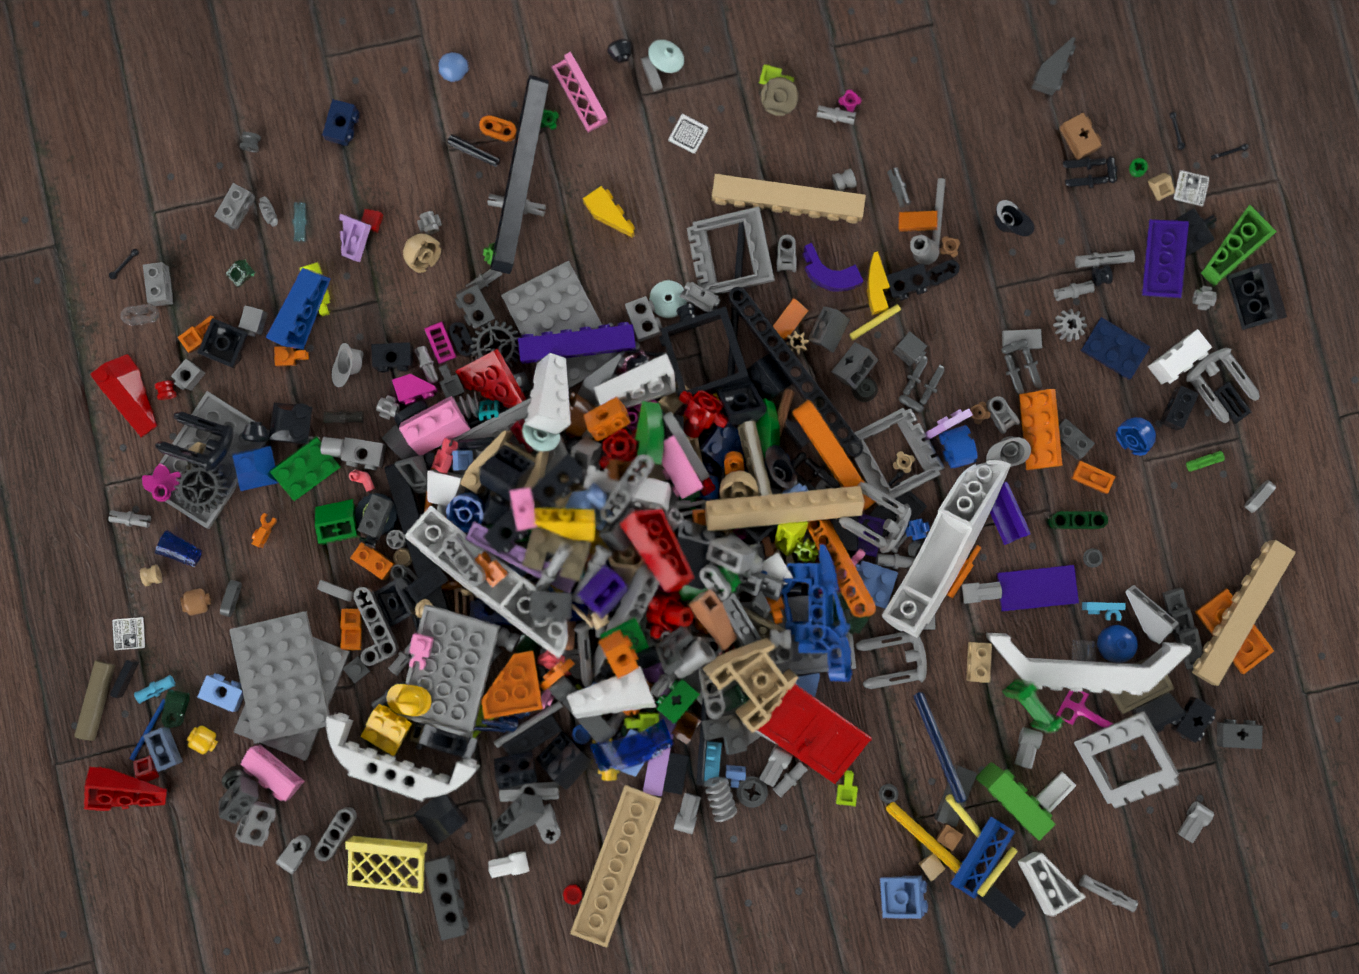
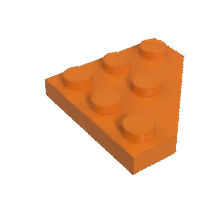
M534 651L513 654L481 700L484 719L543 709Z

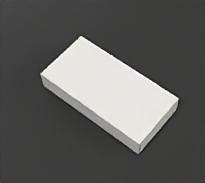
M1061 771L1035 798L1050 813L1076 785Z

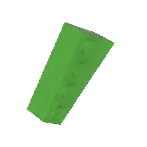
M1249 205L1201 274L1215 287L1268 242L1277 231Z
M990 762L975 779L985 786L987 791L999 802H1002L1001 805L1014 815V818L1032 836L1040 841L1055 825L1051 820L1052 815L1045 808L1042 810L1039 808L1040 802L1032 795L1029 797L1025 793L1027 789L1020 782L1016 784L1013 781L1015 777L1007 769L1003 771Z

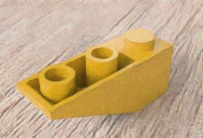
M600 186L583 198L585 206L595 219L632 238L634 237L633 230L635 227L630 220L626 221L622 216L624 214L619 204L615 206L612 201L613 196L608 189L604 190Z
M535 508L534 524L572 540L594 541L595 510Z

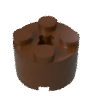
M570 391L568 395L571 424L563 431L572 436L580 437L587 430L584 414L595 409L596 405Z

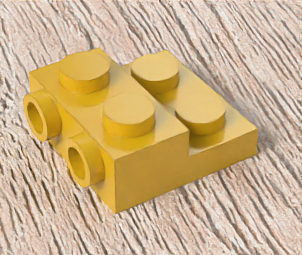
M378 704L370 715L361 737L390 755L395 756L412 723L405 717L392 712L390 708Z

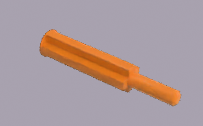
M976 545L969 558L964 562L946 594L951 598L955 596L974 566L972 562L981 550L979 545Z

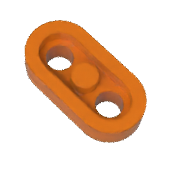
M490 115L484 116L480 120L479 127L484 135L505 142L515 139L517 130L512 122ZM487 125H493L492 129H487ZM506 130L511 131L509 135L504 134Z
M732 451L725 455V476L734 471H745L744 458L741 453Z

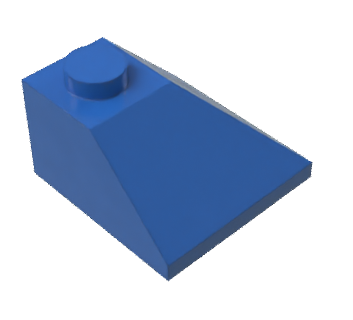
M271 445L232 453L240 491L278 483L270 473V470L275 467Z

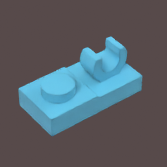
M1082 602V610H1088V614H1100V610H1108L1105 613L1106 620H1110V615L1114 613L1116 621H1120L1121 613L1119 610H1125V603Z
M707 741L704 781L719 777L722 742Z

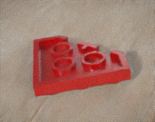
M498 349L455 371L465 388L469 390L474 389L492 401L496 399L507 408H511L526 400Z

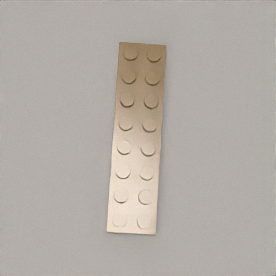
M628 785L624 786L570 934L607 948L661 801L660 797L650 795Z

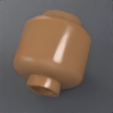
M201 588L186 591L183 597H181L183 612H187L190 616L207 612L208 605L211 604L209 593L205 594Z

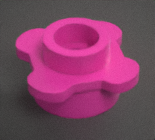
M847 90L844 97L839 99V104L846 107L848 112H853L854 107L861 103V98L852 90Z

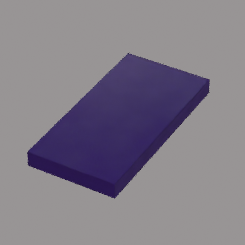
M1149 219L1142 296L1182 298L1189 221Z
M1074 565L997 573V581L1000 582L1002 588V598H1000L1001 611L1079 603Z

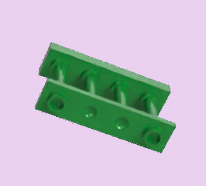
M1015 679L1002 690L1006 697L1018 700L1033 717L1034 720L1029 724L1031 727L1053 733L1062 726L1060 723L1064 719L1061 716L1050 714L1035 697V691L1038 688L1033 682Z

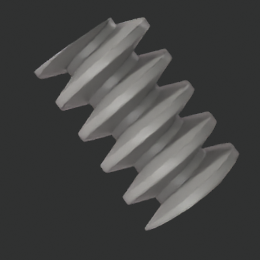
M476 392L473 399L469 394H467L465 401L462 396H459V402H456L454 399L463 416L465 414L468 419H471L472 413L475 417L479 416V401Z
M714 777L706 780L704 786L708 787L706 793L710 794L708 800L712 801L710 807L714 808L712 810V814L716 815L714 820L722 822L732 818L737 813V808L734 806L735 802L732 799L733 795L730 792L728 779L725 777Z

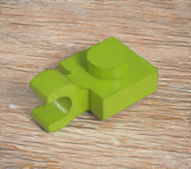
M764 64L759 83L765 85L769 80L776 77H785L793 82L794 78L781 75V68Z
M644 712L638 713V718L626 717L624 718V726L627 729L638 728L640 734L659 733V713Z
M846 770L844 773V784H838L836 804L856 806L858 786L852 785L853 771Z

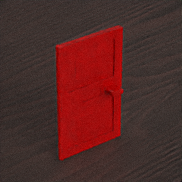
M794 684L782 697L780 705L775 707L768 722L757 730L836 784L872 740V737L800 686Z

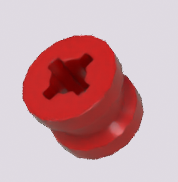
M173 380L154 384L155 389L158 390V400L177 397V393L173 389Z

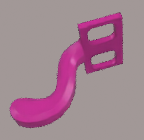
M1069 690L1056 714L1061 716L1065 708L1073 710L1074 715L1069 721L1064 719L1065 722L1071 725L1074 724L1078 716L1087 717L1103 728L1113 724L1086 708L1085 702L1089 694L1083 691H1078L1084 696L1081 702L1077 704L1070 700L1074 691Z

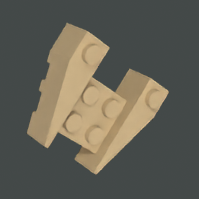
M504 430L467 468L460 484L475 493H483L486 486L480 483L479 467L505 444L535 462V467L524 487L532 489L538 483V480L545 476L549 451H539L537 456L532 453L529 454L525 449L510 442L513 435L511 430ZM535 500L534 508H539L541 504L538 500Z
M768 638L717 656L715 660L702 668L719 690L734 679L737 680L750 700L735 712L751 733H754L768 722L775 707L780 705L782 697L798 679L790 669L782 674L767 654L775 648V645Z

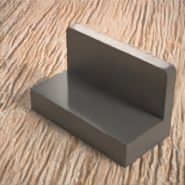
M824 306L808 340L834 353L850 319L837 309Z

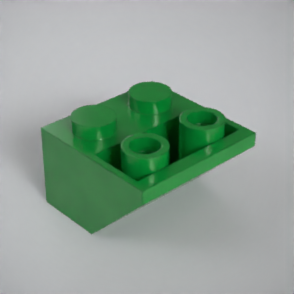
M354 499L315 507V529L318 544L324 545L361 537L360 531H358L359 525H357L355 518Z

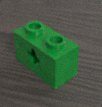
M676 679L670 687V693L667 696L663 694L656 702L658 704L656 709L673 724L677 722L700 695L683 679L680 681ZM673 695H674L675 697H677L678 695L681 696V698H680L681 703H680V704H679V703H675V705H674V704L672 703V702H673V698H672Z

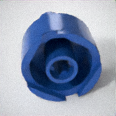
M966 425L939 434V440L942 445L944 444L945 448L942 451L944 460L949 463L951 469L977 462L974 439L968 436L971 432Z

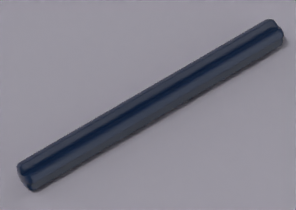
M923 692L916 693L913 697L957 803H963L967 800V797Z

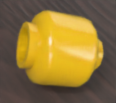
M202 725L198 728L194 727L187 738V741H189L188 746L200 754H205L208 750L212 752L218 742L215 740L216 733Z

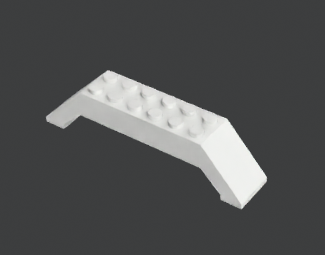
M986 632V638L1020 678L1033 682L1038 689H1043V686H1048L1051 690H1062L1063 687H1067L1071 691H1082V688H1087L1090 692L1102 693V689H1106L1110 693L1122 694L1123 690L1130 692V694L1142 695V692H1149L1191 652V647L1183 643L1162 642V647L1142 664L1026 658L1010 642L1011 637L1009 635Z

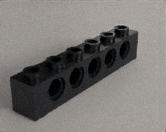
M567 454L531 489L533 502L538 500L541 504L540 509H554L557 506L555 502L560 498L564 499L571 492L570 488L574 484H580L585 479L584 474L587 471L571 454ZM566 472L569 475V480L563 484L560 476ZM550 486L555 489L552 497H548L546 494V490ZM512 507L483 538L498 554H503L504 552L507 554L515 547L513 543L518 538L522 540L529 532L528 529L517 531ZM508 527L512 530L510 538L504 536V530Z

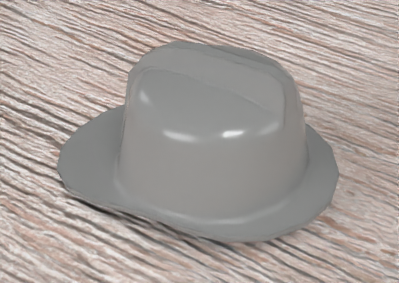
M343 343L340 346L333 365L332 381L336 387L344 386L349 375L358 373L362 367L363 351L350 348L347 343Z
M1010 436L1003 438L989 449L986 461H1004L1010 463V467L1022 464L1031 454L1030 444L1020 437Z

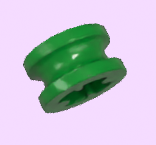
M1136 158L1129 166V172L1134 177H1141L1148 169L1147 162L1142 158ZM1140 164L1142 168L1137 171L1135 165L1138 166Z

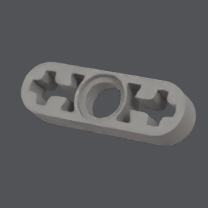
M457 536L447 537L443 542V549L467 583L471 586L484 583L486 574L475 561L474 556L463 541ZM451 542H456L455 548L451 549ZM463 555L467 556L469 560L466 567L460 563V558ZM475 573L479 574L478 580H473Z

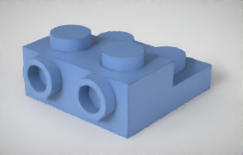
M860 561V564L857 563L855 568L870 593L875 606L886 609L898 572L866 561ZM855 587L853 588V594H854V595L856 594V589H855Z
M922 876L880 878L883 918H922L925 916V913L928 911V903L924 901L923 893H926L927 886L926 881H922Z

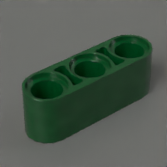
M1060 511L1051 514L1048 523L1051 528L1056 530H1095L1104 528L1108 524V516L1100 511ZM1057 515L1063 519V523L1060 526L1055 522ZM1077 515L1082 519L1080 526L1076 525L1074 521ZM1096 515L1101 519L1099 526L1094 523Z

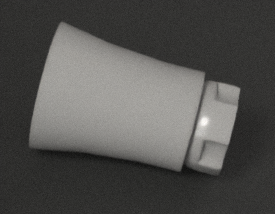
M924 235L912 238L910 248L914 259L918 263L929 265L936 261L939 256V247L935 241Z
M698 637L681 654L684 663L674 671L675 675L679 678H684L701 666L715 660L714 650L705 639Z

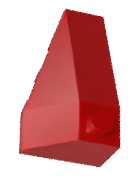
M128 354L108 361L90 373L99 388L140 437H144L157 427L152 407L146 395L147 391L141 379V372Z
M89 767L84 789V809L110 811L111 807L119 806L122 809H129L130 805H139L141 807L165 805L167 790L109 768Z

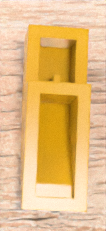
M878 251L872 255L867 278L868 301L872 315L884 312L889 308L884 292L888 291L890 286Z

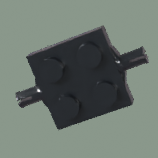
M1195 208L1174 220L1189 221L1186 257L1215 240L1208 228L1209 225L1217 221L1214 215L1203 220Z

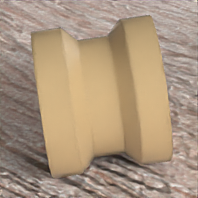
M157 564L152 565L151 568L144 567L140 569V577L145 587L150 586L151 583H162V573Z

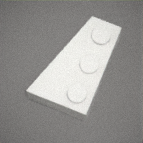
M1197 329L1147 367L1161 384L1166 382L1170 384L1179 377L1178 375L1182 371L1186 372L1194 366L1192 363L1197 359L1200 361L1208 355L1207 351L1212 347Z
M1032 852L1018 860L1044 914L1055 916L1086 898L1042 853Z

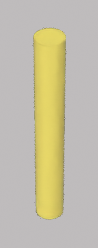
M898 304L894 305L850 333L851 339H857L901 310Z
M952 794L947 795V802L978 838L982 832L963 807L956 802Z
M1014 847L1008 850L978 889L977 893L984 896L1016 855L1018 851Z

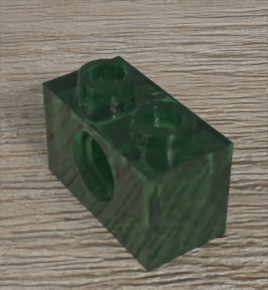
M837 593L843 611L846 609L851 611L844 596ZM833 599V623L837 624L840 620L836 610L835 599ZM852 613L851 619L846 621L850 625L848 633L852 635L854 632L860 634L871 616L856 617Z

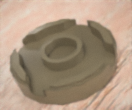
M776 77L769 80L761 91L762 105L768 113L775 116L786 115L797 105L799 97L797 87L791 80L785 77Z

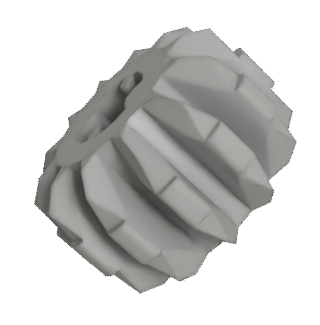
M1069 309L1068 313L1063 310L1061 316H1056L1057 322L1053 324V327L1059 328L1055 331V334L1061 333V340L1066 337L1067 341L1071 342L1072 339L1078 340L1079 335L1085 334L1083 328H1086L1087 324L1082 323L1085 317H1078L1080 311L1074 314L1073 309ZM1069 322L1072 323V325H1071L1072 328H1071V329L1068 328V326H1069L1068 323H1069Z

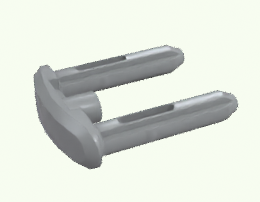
M1227 347L1212 352L1197 362L1186 377V381L1193 384L1217 419L1223 423H1227L1230 420L1229 413L1201 377V373L1206 370L1210 377L1220 371L1215 364L1217 360L1221 359L1250 399L1257 401L1260 398L1258 389L1231 354L1232 349Z
M860 482L858 486H861L862 494L896 513V522L891 519H887L884 522L883 528L890 532L888 537L885 536V538L850 517H841L839 522L845 529L880 548L881 553H887L897 545L906 531L911 517L910 505H903L872 485ZM882 497L885 498L886 500L890 501V502L893 503L894 505L891 506L890 504H888V503H886L885 501H883L881 498H882ZM863 531L875 537V540L864 535Z
M582 621L574 628L578 638L581 679L586 687L591 686L593 681L589 630L595 628V637H600V634L606 632V627L610 623L596 630L595 627L590 628L586 621Z
M904 631L863 639L856 643L857 650L867 651L911 642L914 649L905 651L907 663L917 662L916 669L871 677L863 682V686L868 689H875L917 680L922 683L926 679L927 661L920 637L916 638ZM902 637L901 640L882 643V640ZM909 675V678L889 681L893 677Z

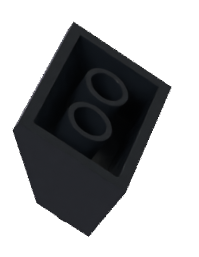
M1271 263L1259 264L1226 276L1242 330L1287 318Z

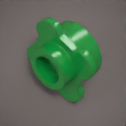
M544 109L540 127H548L551 130L556 129V120L559 118V114L555 111L552 112Z

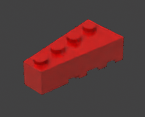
M662 509L632 512L620 523L665 591L680 590L694 578Z

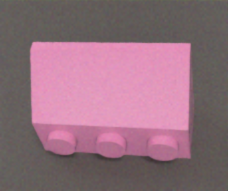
M452 396L401 422L399 426L407 443L419 456L441 446L444 438L452 440L471 430Z
M675 436L665 440L662 464L665 469L662 472L667 481L672 480L674 486L671 488L676 497L681 496L684 499L703 488Z
M261 744L251 747L241 762V765L244 767L243 770L248 775H254L258 778V783L266 789L270 788L274 792L273 795L280 801L289 800L305 782Z

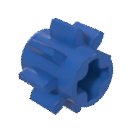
M922 518L909 521V527L906 528L907 537L912 536L913 540L927 537L926 532L930 531L928 522L923 523Z

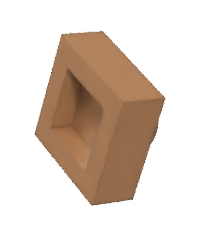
M945 824L935 840L953 851L963 834Z

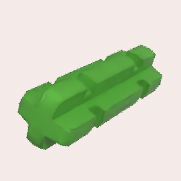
M1218 451L1186 463V467L1191 472L1198 468L1215 464V462L1224 461L1225 458L1223 452Z

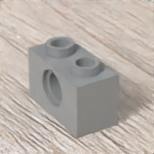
M345 437L341 460L346 462L347 466L357 467L358 464L365 465V469L376 470L377 467L382 468L386 445ZM362 450H367V457L361 460L359 453Z
M723 537L711 540L706 559L739 574L752 569L756 552Z

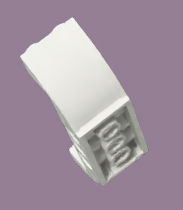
M340 712L327 717L329 743L340 763L349 771L348 775L420 801H424L427 797H436L453 791L471 778L480 768V765L476 764L477 761L474 759H461L457 762L452 779L450 780L451 776L443 773L436 775L429 768L421 767L419 769L414 767L412 762L406 760L399 762L395 760V756L389 754L379 755L377 750L369 747L366 749L359 748L360 744L352 741L346 743L353 720L349 719V715ZM373 762L377 765V770L373 768ZM391 769L395 770L396 777L392 776ZM409 775L415 779V783L410 782Z

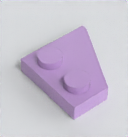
M340 214L339 219L343 221V231H340L342 241L341 255L360 262L371 225Z
M959 409L950 414L952 418L948 419L947 416L937 421L938 426L926 432L927 437L925 440H929L973 415L970 409L963 412Z

